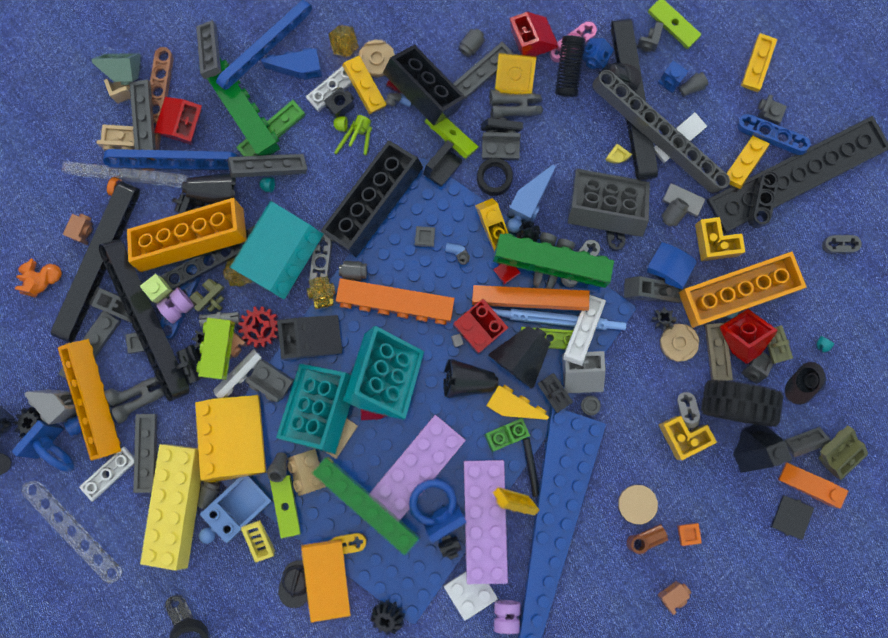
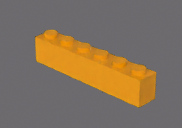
M89 339L57 347L90 461L121 452L120 440L115 431V423L111 417L109 403L104 393V385L99 376V368L95 362L93 348L90 345Z

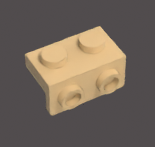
M102 124L101 140H97L96 144L102 147L104 151L108 149L135 150L133 126Z
M315 449L288 458L287 467L289 472L292 473L294 479L293 487L299 496L327 487L312 474L320 464Z

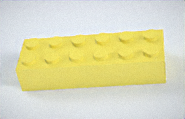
M159 444L141 565L175 571L188 568L201 486L198 448Z

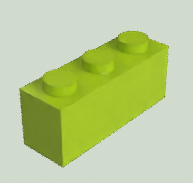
M207 318V322H204L203 333L205 336L204 341L200 344V353L202 355L201 361H198L197 364L198 376L227 380L235 322L216 318Z

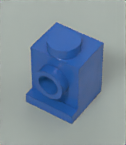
M672 61L658 81V84L673 94L688 73V70Z

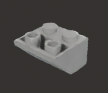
M604 351L587 352L582 366L563 360L564 354H562L563 383L567 393L604 392Z
M46 389L28 391L24 394L28 398L29 404L36 408L40 413L41 419L48 423V425L66 422L68 418H72L77 414L70 391Z

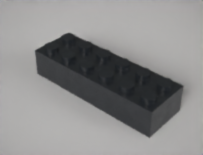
M388 140L320 231L333 243L354 257H357L424 168L418 157Z

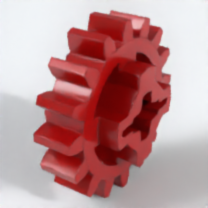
M261 306L260 310L257 307H253V312L246 310L248 315L241 316L244 322L238 323V325L243 327V329L239 330V333L244 334L241 339L244 341L248 339L247 344L251 346L254 343L255 348H258L260 344L263 348H266L267 342L272 345V338H279L275 335L278 332L277 321H275L278 315H271L272 310L268 309L266 311L264 306ZM261 315L267 316L270 321H264ZM259 323L264 325V327H261V331L256 329L259 327ZM255 333L258 340L253 339L250 334Z

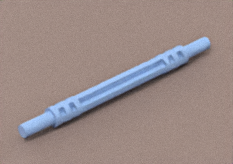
M493 309L499 317L510 318V320L571 327L576 326L579 318L576 315L520 309ZM600 318L596 329L626 330V323L607 321V319Z

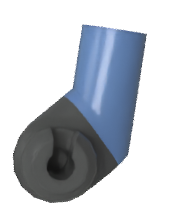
M389 93L386 96L388 97L385 101L386 104L392 107L395 106L396 101L408 107L412 105L402 93Z
M452 243L446 244L445 252L455 254L460 264L465 265L469 262L470 256L464 246Z

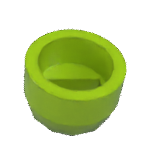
M340 116L334 119V128L340 132H346L348 129L347 117Z

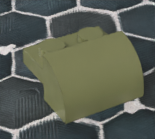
M847 425L836 434V437L822 447L821 455L818 458L829 472L839 480H842L868 455L865 444L858 440L855 430Z

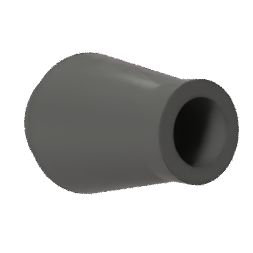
M703 72L695 73L679 87V91L685 97L686 95L704 90L709 83Z
M277 453L267 469L269 480L281 482L286 477L287 455L285 453Z
M205 481L202 483L197 505L199 508L205 510L220 492L219 482L210 483Z

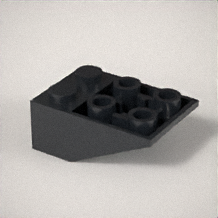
M338 315L277 320L282 360L288 361L343 353Z

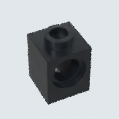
M342 87L323 100L326 108L335 119L344 116L354 108V97L348 90L345 92ZM339 100L345 101L341 106L336 105Z

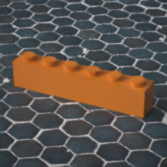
M341 278L336 296V302L340 304L341 308L351 309L354 306L359 307V310L364 312H370L371 309L378 310V314L389 315V313H395L397 317L408 319V316L416 317L417 321L427 322V319L435 320V324L446 325L447 322L451 323L455 300L452 297Z

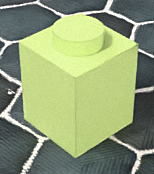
M154 274L140 286L150 300L157 304L164 298L169 297V294L173 292L166 281L157 274Z

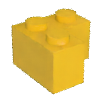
M720 217L702 219L695 224L701 261L738 257L745 253L742 233L723 236Z
M674 416L659 424L676 460H684L717 443L708 425H700L689 431L681 416Z

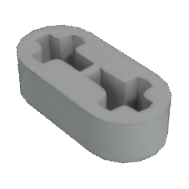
M689 392L681 393L678 396L677 403L679 414L687 428H695L700 423V413L696 399ZM684 400H687L689 407H686ZM691 413L692 419H694L693 421H690V419L688 418V414Z

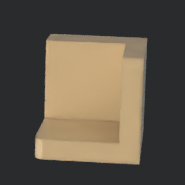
M108 79L104 80L109 96L117 104L131 99L130 85H121V82L111 83Z

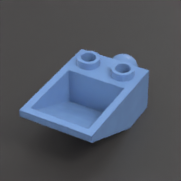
M551 165L518 190L507 217L511 218L507 223V228L511 233L519 232V227L523 222H534L540 209L537 206L556 166Z
M249 476L238 478L200 513L201 517L211 526L200 531V541L209 544L215 539V533H217L226 544L230 543L242 531L241 527L248 525L271 500ZM212 511L217 512L216 518L210 516ZM226 525H229L231 528L229 533L224 531Z

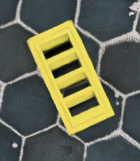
M261 521L241 527L255 563L274 556L275 549ZM258 527L257 531H254L252 533L248 532V530ZM258 534L261 535L260 537H257V538L252 539V536H255V535H258ZM263 540L262 543L255 545V542ZM263 546L266 547V548H264V549L258 550V548H260V547H263Z

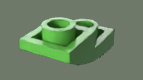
M523 418L484 434L491 452L530 436Z

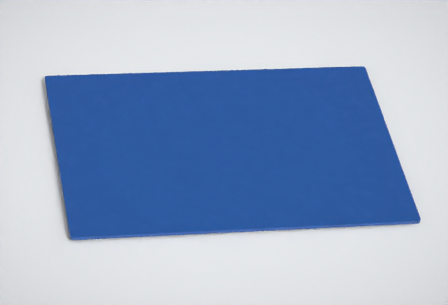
M420 158L419 161L424 168L359 255L354 257L349 253L344 261H362V263L367 264V278L358 282L455 298L451 323L447 322L446 325L435 324V320L427 319V322L417 321L416 317L408 316V319L397 317L395 313L381 315L378 314V310L371 309L370 312L360 311L359 307L354 306L351 309L341 308L340 304L336 302L340 278L343 279L342 276H339L338 268L303 317L338 315L343 353L284 361L281 359L279 348L269 363L294 380L299 364L345 372L351 375L364 334L374 326L423 350L424 354L406 419L402 420L386 416L382 419L361 421L360 409L350 405L347 419L358 425V428L339 457L335 459L328 453L316 450L319 463L326 457L331 458L355 481L371 493L434 415H436L466 440L434 478L444 481L452 487L457 503L465 517L464 461L504 460L506 490H510L527 463L523 440L491 452L485 438V433L521 419L518 417L501 416L486 406L497 388L493 392L446 398L443 391V379H446L447 374L444 372L448 359H454L494 372L495 376L498 377V386H508L514 390L512 394L518 398L522 395L530 400L529 405L534 408L536 406L543 408L547 411L545 415L549 416L551 404L537 383L554 373L564 387L562 354L566 350L548 349L533 389L514 377V375L497 364L488 355L520 332L521 327L530 326L531 328L574 330L575 327L510 320V318L500 317L508 329L480 354H477L462 336L464 345L454 347L451 336L460 333L455 329L453 323L474 306L472 305L473 285L545 289L549 275L543 274L539 287L533 286L535 272L517 268L520 271V275L506 285H503L493 270L501 264L493 262L494 251L475 205L485 200L452 177L440 187L423 175L426 164L429 161L425 158ZM501 212L507 227L510 218ZM416 226L435 228L434 248L415 246ZM508 230V233H509V234H512V235H514V237L517 238L516 233H511V232ZM452 243L464 246L470 256L469 262L465 265L460 264L455 254L445 252L446 244ZM558 277L553 289L590 291L589 295L606 300L600 318L607 319V321L627 323L636 310L635 305L608 286L603 288L578 282L574 287H566L562 283L561 278ZM490 306L493 309H520L579 316L581 310ZM596 329L587 352L604 351L605 354L621 330ZM547 335L546 339L552 342V336ZM293 383L284 398L279 402L269 401L265 394L251 388L244 395H259L266 464V473L250 475L249 477L271 500L261 512L277 524L278 521L267 469L279 452L287 455L288 463L289 457L314 450L276 438ZM568 393V395L570 396V398H571L572 400H573V398L575 397V395L577 394V393ZM523 418L530 434L527 438H530L534 455L548 435V420ZM287 467L286 476H291V482L293 487L294 479L292 473L289 472ZM238 478L223 480L220 482L229 487ZM293 487L301 534L294 537L306 545L331 541L334 537L340 535L364 534L367 544L362 551L343 554L346 575L380 601L385 602L389 599L392 604L397 601L396 606L402 607V613L405 614L404 619L411 624H415L466 552L465 524L450 532L451 538L457 536L462 549L458 551L459 557L450 560L448 556L443 558L438 543L442 542V539L440 538L432 543L424 525L415 520L409 509L401 518V521L416 533L419 539L408 553L403 555L328 487L300 496ZM434 487L424 490L417 499L419 512L429 518L434 512L448 507L449 504L447 494L442 489ZM284 503L283 508L288 510L289 505ZM356 537L355 540L349 542V544H356L357 547H360V544L363 543V540H359V538Z

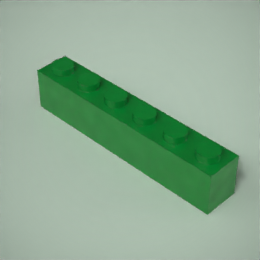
M220 58L222 73L229 64L226 59L222 61ZM221 73L207 78L258 156L272 155L278 151L280 147L277 142L280 140L274 131L269 132L267 128L270 125L264 117H259L258 113L260 110L254 102L252 104L249 102L248 99L251 97L245 88L241 89L239 87V84H241L240 80H237L230 88L224 90L216 83Z
M508 233L499 235L493 262L603 288H606L611 282L614 260H610L606 256H593L585 251H571L568 247H554L547 242L537 243L533 242L530 238L520 239Z
M326 457L312 472L316 478L403 555H406L418 541L419 536L331 458Z

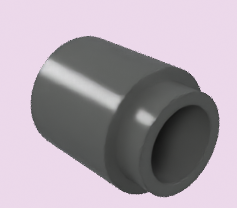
M477 28L475 30L470 29L460 42L458 49L470 58L471 55H475L485 42L484 34Z
M677 197L671 201L661 215L662 221L670 227L677 226L688 212L689 205Z
M343 261V265H339V276L347 280L361 281L366 279L367 264L362 263V261Z

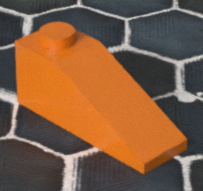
M785 463L778 478L779 481L834 508L841 509L848 494V490L789 463Z

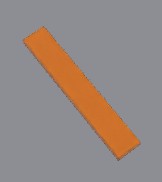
M473 285L472 305H476L481 299H484L489 306L589 311L590 291Z

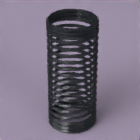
M567 35L563 36L561 41V58H559L555 94L577 97L579 89L576 88H579L578 85L580 84L578 82L580 79L578 78L581 77V72L579 71H582L580 68H582L581 64H583L581 61H583L582 58L584 57L582 54H584L583 51L585 49L583 47H585L586 39L580 36Z

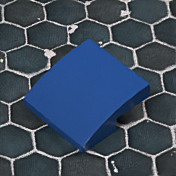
M662 242L651 260L647 272L665 278V284L684 289L697 265V261L686 252Z

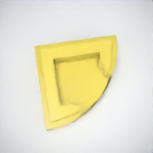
M616 144L605 160L610 163H622L628 160L632 154Z

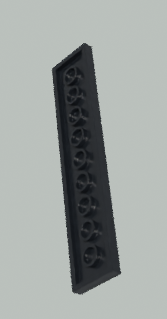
M871 116L815 144L805 154H796L748 178L741 189L732 186L706 201L716 218L720 217L722 230L726 233L748 222L756 180L765 172L774 171L779 177L774 203L775 208L888 151V141L875 118ZM764 178L765 183L770 185V181ZM760 196L761 201L767 203L766 199Z

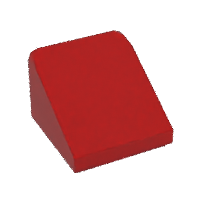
M501 264L493 269L503 285H506L520 275L517 267Z

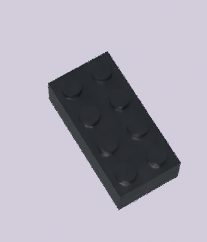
M416 45L390 57L383 71V74L433 126L456 113L466 98Z

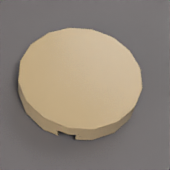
M382 40L369 41L359 51V55L371 77L385 76L383 71L390 57L395 55L393 48Z
M674 324L672 330L667 328L662 333L660 348L663 354L670 360L676 362L687 361L697 353L699 337L690 326Z
M632 485L621 492L618 498V509L625 520L633 524H644L654 518L658 510V501L655 494L649 488L643 485Z

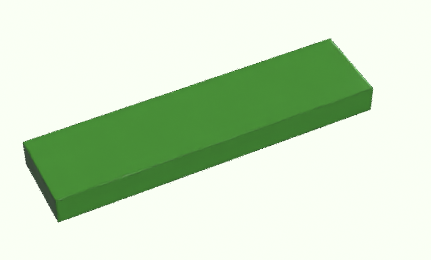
M292 100L267 121L270 125L267 129L270 133L274 131L279 138L306 114ZM247 139L236 147L243 156H258Z

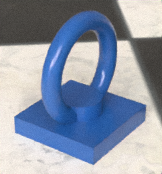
M38 420L12 450L17 457L34 459L41 457L61 471L70 472L75 467L71 457L53 443L64 430L59 424L48 425V423ZM47 450L53 452V453H54L55 455H57L62 461L56 459V458H55L54 456H52L49 452H47Z
M437 479L426 480L417 485L412 491L409 499L410 512L415 520L424 525L432 543L467 523L457 503L454 490L446 482ZM428 488H440L448 496V507L437 510L430 518L423 516L417 508L419 495Z

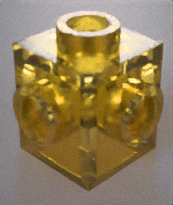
M338 25L328 34L334 55L349 57L359 48L353 27Z
M235 258L227 262L225 269H223V275L225 280H228L230 286L236 285L240 287L253 282L230 268Z
M328 276L309 280V288H306L308 300L312 299L314 309L334 306L333 295L335 294L334 284L329 282Z

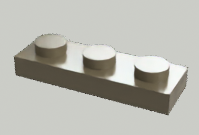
M725 323L706 324L705 332L711 380L731 381L733 377L729 346L720 330V326Z

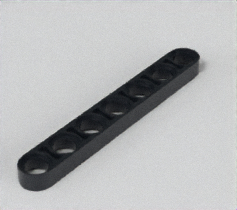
M255 225L246 230L247 238L249 237ZM238 244L229 246L231 253L227 257L221 255L222 249L198 255L160 277L174 291L177 287L180 288L234 259L241 250V247ZM207 256H213L214 263L210 266H206L204 263V259ZM190 265L197 267V272L194 275H189L187 272ZM173 274L180 276V281L177 284H172L170 281Z

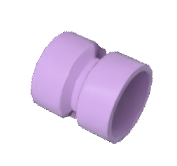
M178 287L169 294V299L164 298L156 305L161 314L172 324L182 317V312L187 313L194 307L189 297Z
M511 600L495 601L494 613L497 617L494 619V631L503 634L519 633L520 620L517 616L520 615V602Z

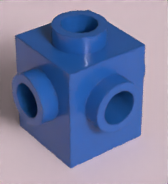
M590 38L583 51L584 54L582 55L584 57L582 59L586 66L591 69L604 68L614 49L604 38Z

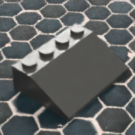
M576 169L567 223L643 237L649 221L650 182Z

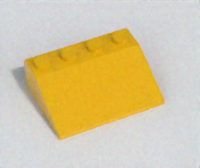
M259 395L216 398L195 402L200 480L212 483L266 473Z

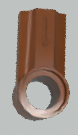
M659 524L637 535H631L627 539L626 544L630 551L644 554L648 549L668 541V535L663 526ZM637 539L641 541L639 549L634 548V542Z

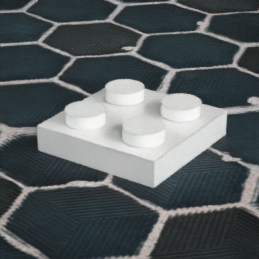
M466 571L444 585L445 590L464 621L498 600L489 584H467Z

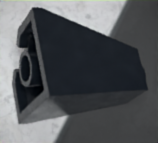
M527 326L490 352L488 356L522 383L533 389L551 342L545 338L546 333L538 327L533 329Z
M751 425L744 428L741 432L738 446L733 453L740 472L776 467L793 460L785 440L768 426Z

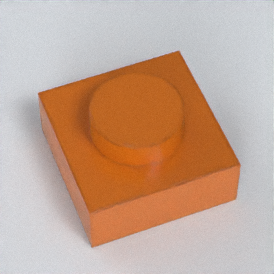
M699 523L677 525L681 546L702 543Z

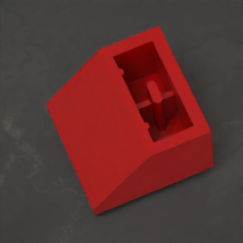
M525 12L510 18L511 32L521 55L538 56L559 48L546 17Z
M165 97L155 127V133L191 145L202 112V105L184 99Z
M481 299L453 323L455 329L477 354H480L508 329L507 325L484 299Z

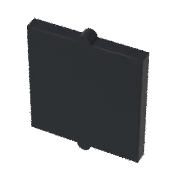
M782 495L771 527L784 532L786 536L791 535L803 540L814 508L801 503L799 499L794 500Z

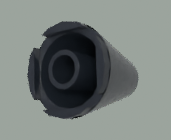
M230 172L187 178L186 182H182V193H186L187 198L209 205L235 198L234 185H236V178H231Z
M448 359L444 372L447 374L446 379H443V391L446 398L493 392L498 387V377L495 376L494 372L454 359Z

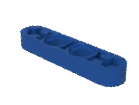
M751 114L742 115L737 124L740 132L749 136H755L771 145L797 155L805 154L811 144L806 136ZM746 121L749 122V125H748V126H745V125H744V123H745ZM766 127L770 133L762 134L759 129ZM783 134L788 140L782 142L777 136ZM799 143H803L802 148L798 147Z

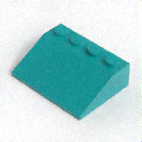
M270 201L230 268L285 300L324 234Z
M374 326L364 334L343 401L362 410L402 420L406 419L424 351Z
M299 364L276 438L336 454L351 405L343 401L351 375L345 372Z

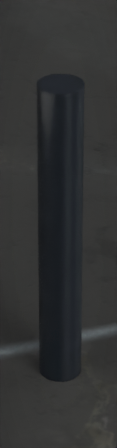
M524 438L522 440L532 496L537 497L539 495V485L530 438Z

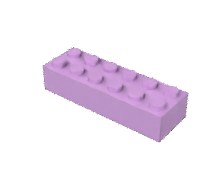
M434 415L370 494L401 520L409 510V499L414 488L426 480L434 479L466 440L439 417Z
M504 460L464 461L465 519L467 521L465 523L467 584L508 583L505 509L497 504V498L493 494L497 487L505 489Z

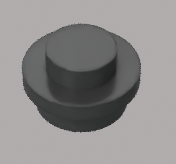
M587 396L581 402V409L587 415H595L600 410V401L594 396Z

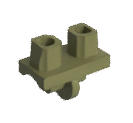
M209 278L202 285L209 292L205 297L198 291L189 297L195 305L194 309L198 312H201L210 302L212 304L207 308L210 312L215 308L220 311L223 309L220 303L224 298L221 295L216 300L214 298L225 287Z
M783 326L774 327L778 331L767 346L772 363L776 364L793 359L789 347L790 342L786 338Z

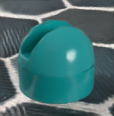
M264 177L260 180V188L263 191H274L275 179L273 177Z
M820 336L816 345L818 350L822 349V352H828L835 343Z

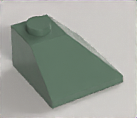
M141 53L102 54L92 58V63L114 82H121V85H130V82L135 81L139 77Z

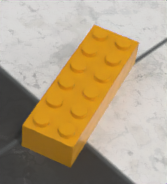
M230 198L127 229L128 262L139 272H143L246 242L244 209L235 198Z
M792 251L685 288L678 293L691 327L694 328L807 288Z

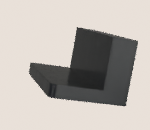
M449 140L445 142L426 164L423 175L440 187L445 184L462 164V159L451 152L454 144Z

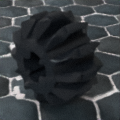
M29 407V409L23 408L21 409L22 414L15 415L18 421H14L13 424L18 425V427L14 431L20 432L19 437L21 438L29 432L38 420L43 421L40 413L34 407Z
M389 599L385 602L381 600L374 606L370 621L374 622L373 628H379V633L384 631L386 635L390 633L395 634L402 628L405 614L402 613V607L396 606L397 601L392 604Z

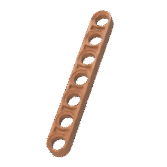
M160 47L155 51L150 78L152 105L160 106V111L164 98L168 97L174 60L173 54L166 47ZM168 53L169 57L167 60L161 61L160 55ZM160 70L166 71L165 77L157 78V73ZM162 88L163 93L160 96H154L155 89ZM160 111L157 114H153L155 124H157ZM155 133L156 150H159L161 135ZM140 168L146 173L155 170V168Z

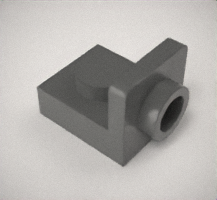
M656 22L654 28H650L647 38L640 37L637 47L646 52H655L664 24Z
M769 94L760 101L757 108L760 111L757 117L779 125L787 106L773 101V95Z
M762 352L760 356L750 362L749 366L743 369L742 374L758 384L769 375L773 366L771 357Z

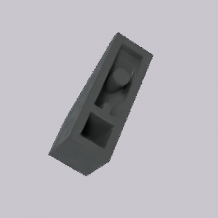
M638 276L625 278L624 298L682 303L678 292L683 289L665 284L663 280Z
M97 287L89 304L131 323L120 297Z

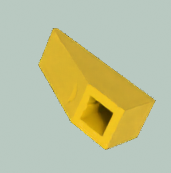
M492 198L475 205L495 253L499 235L508 233L499 205Z
M503 385V387L498 386L486 405L491 410L505 417L548 420L549 416L545 415L547 413L546 410L539 406L534 408L529 405L530 400L522 395L518 398L512 394L514 390L506 385Z

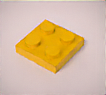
M499 53L495 89L501 93L532 94L536 56Z

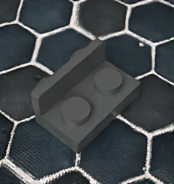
M496 130L483 132L482 160L490 158L519 160L521 133H516L513 130L505 131V133H498Z
M261 359L245 382L249 384L251 389L265 394L269 401L279 402L288 392L294 379L264 359Z

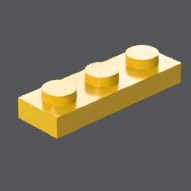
M761 33L757 36L741 87L756 92L761 90L777 39Z
M360 55L344 62L342 66L369 115L385 108L387 104Z
M755 136L751 137L727 172L730 185L738 189L742 188L769 148L770 143Z
M499 487L493 492L497 498V504L503 509H510L514 512L518 511L534 516L540 511L528 495Z

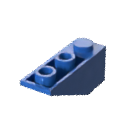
M305 48L300 52L289 51L284 53V55H269L261 59L265 69L303 80L323 77L316 48Z

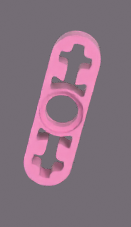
M585 22L568 35L580 37L583 35V38L586 39V45L590 38L595 37L597 28L594 23ZM585 29H586V30H589V29L591 30V33H590V34H589V33H586L585 35H583ZM562 39L557 42L559 48L550 51V58L559 63V58L561 57L559 54L555 55L556 50L558 52L561 51Z

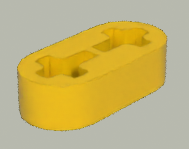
M362 533L340 535L332 539H341L342 543H346L347 546H342L343 554L362 551L367 544V539ZM356 537L359 540H363L360 547H357L356 544L350 545L349 542L354 541Z

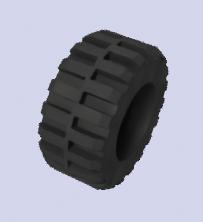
M708 380L704 388L701 410L703 414L716 418L776 427L780 423L784 396L781 391L768 387L734 381Z

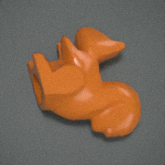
M30 259L18 268L19 273L23 275H17L16 278L22 281L23 284L16 286L15 290L20 291V294L36 298L49 284L59 281L62 276L60 267L55 264H46L40 272H35L36 261Z

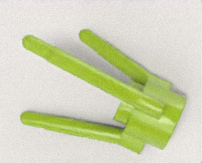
M357 115L356 120L352 122L351 127L334 153L338 154L354 130L348 145L350 147L353 145L357 134L364 135L366 133L364 155H367L372 127L369 126L371 120L363 115Z

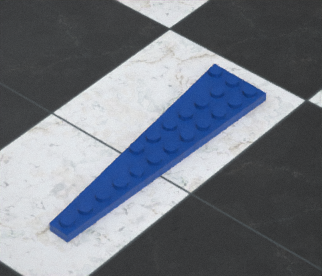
M550 406L547 427L548 435L547 442H545L544 461L542 463L543 471L537 499V507L540 511L535 515L531 556L528 563L529 571L525 584L526 592L522 606L518 638H542L606 426V423L564 409L556 413L552 406Z

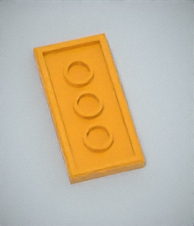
M342 540L301 545L311 623L351 616Z

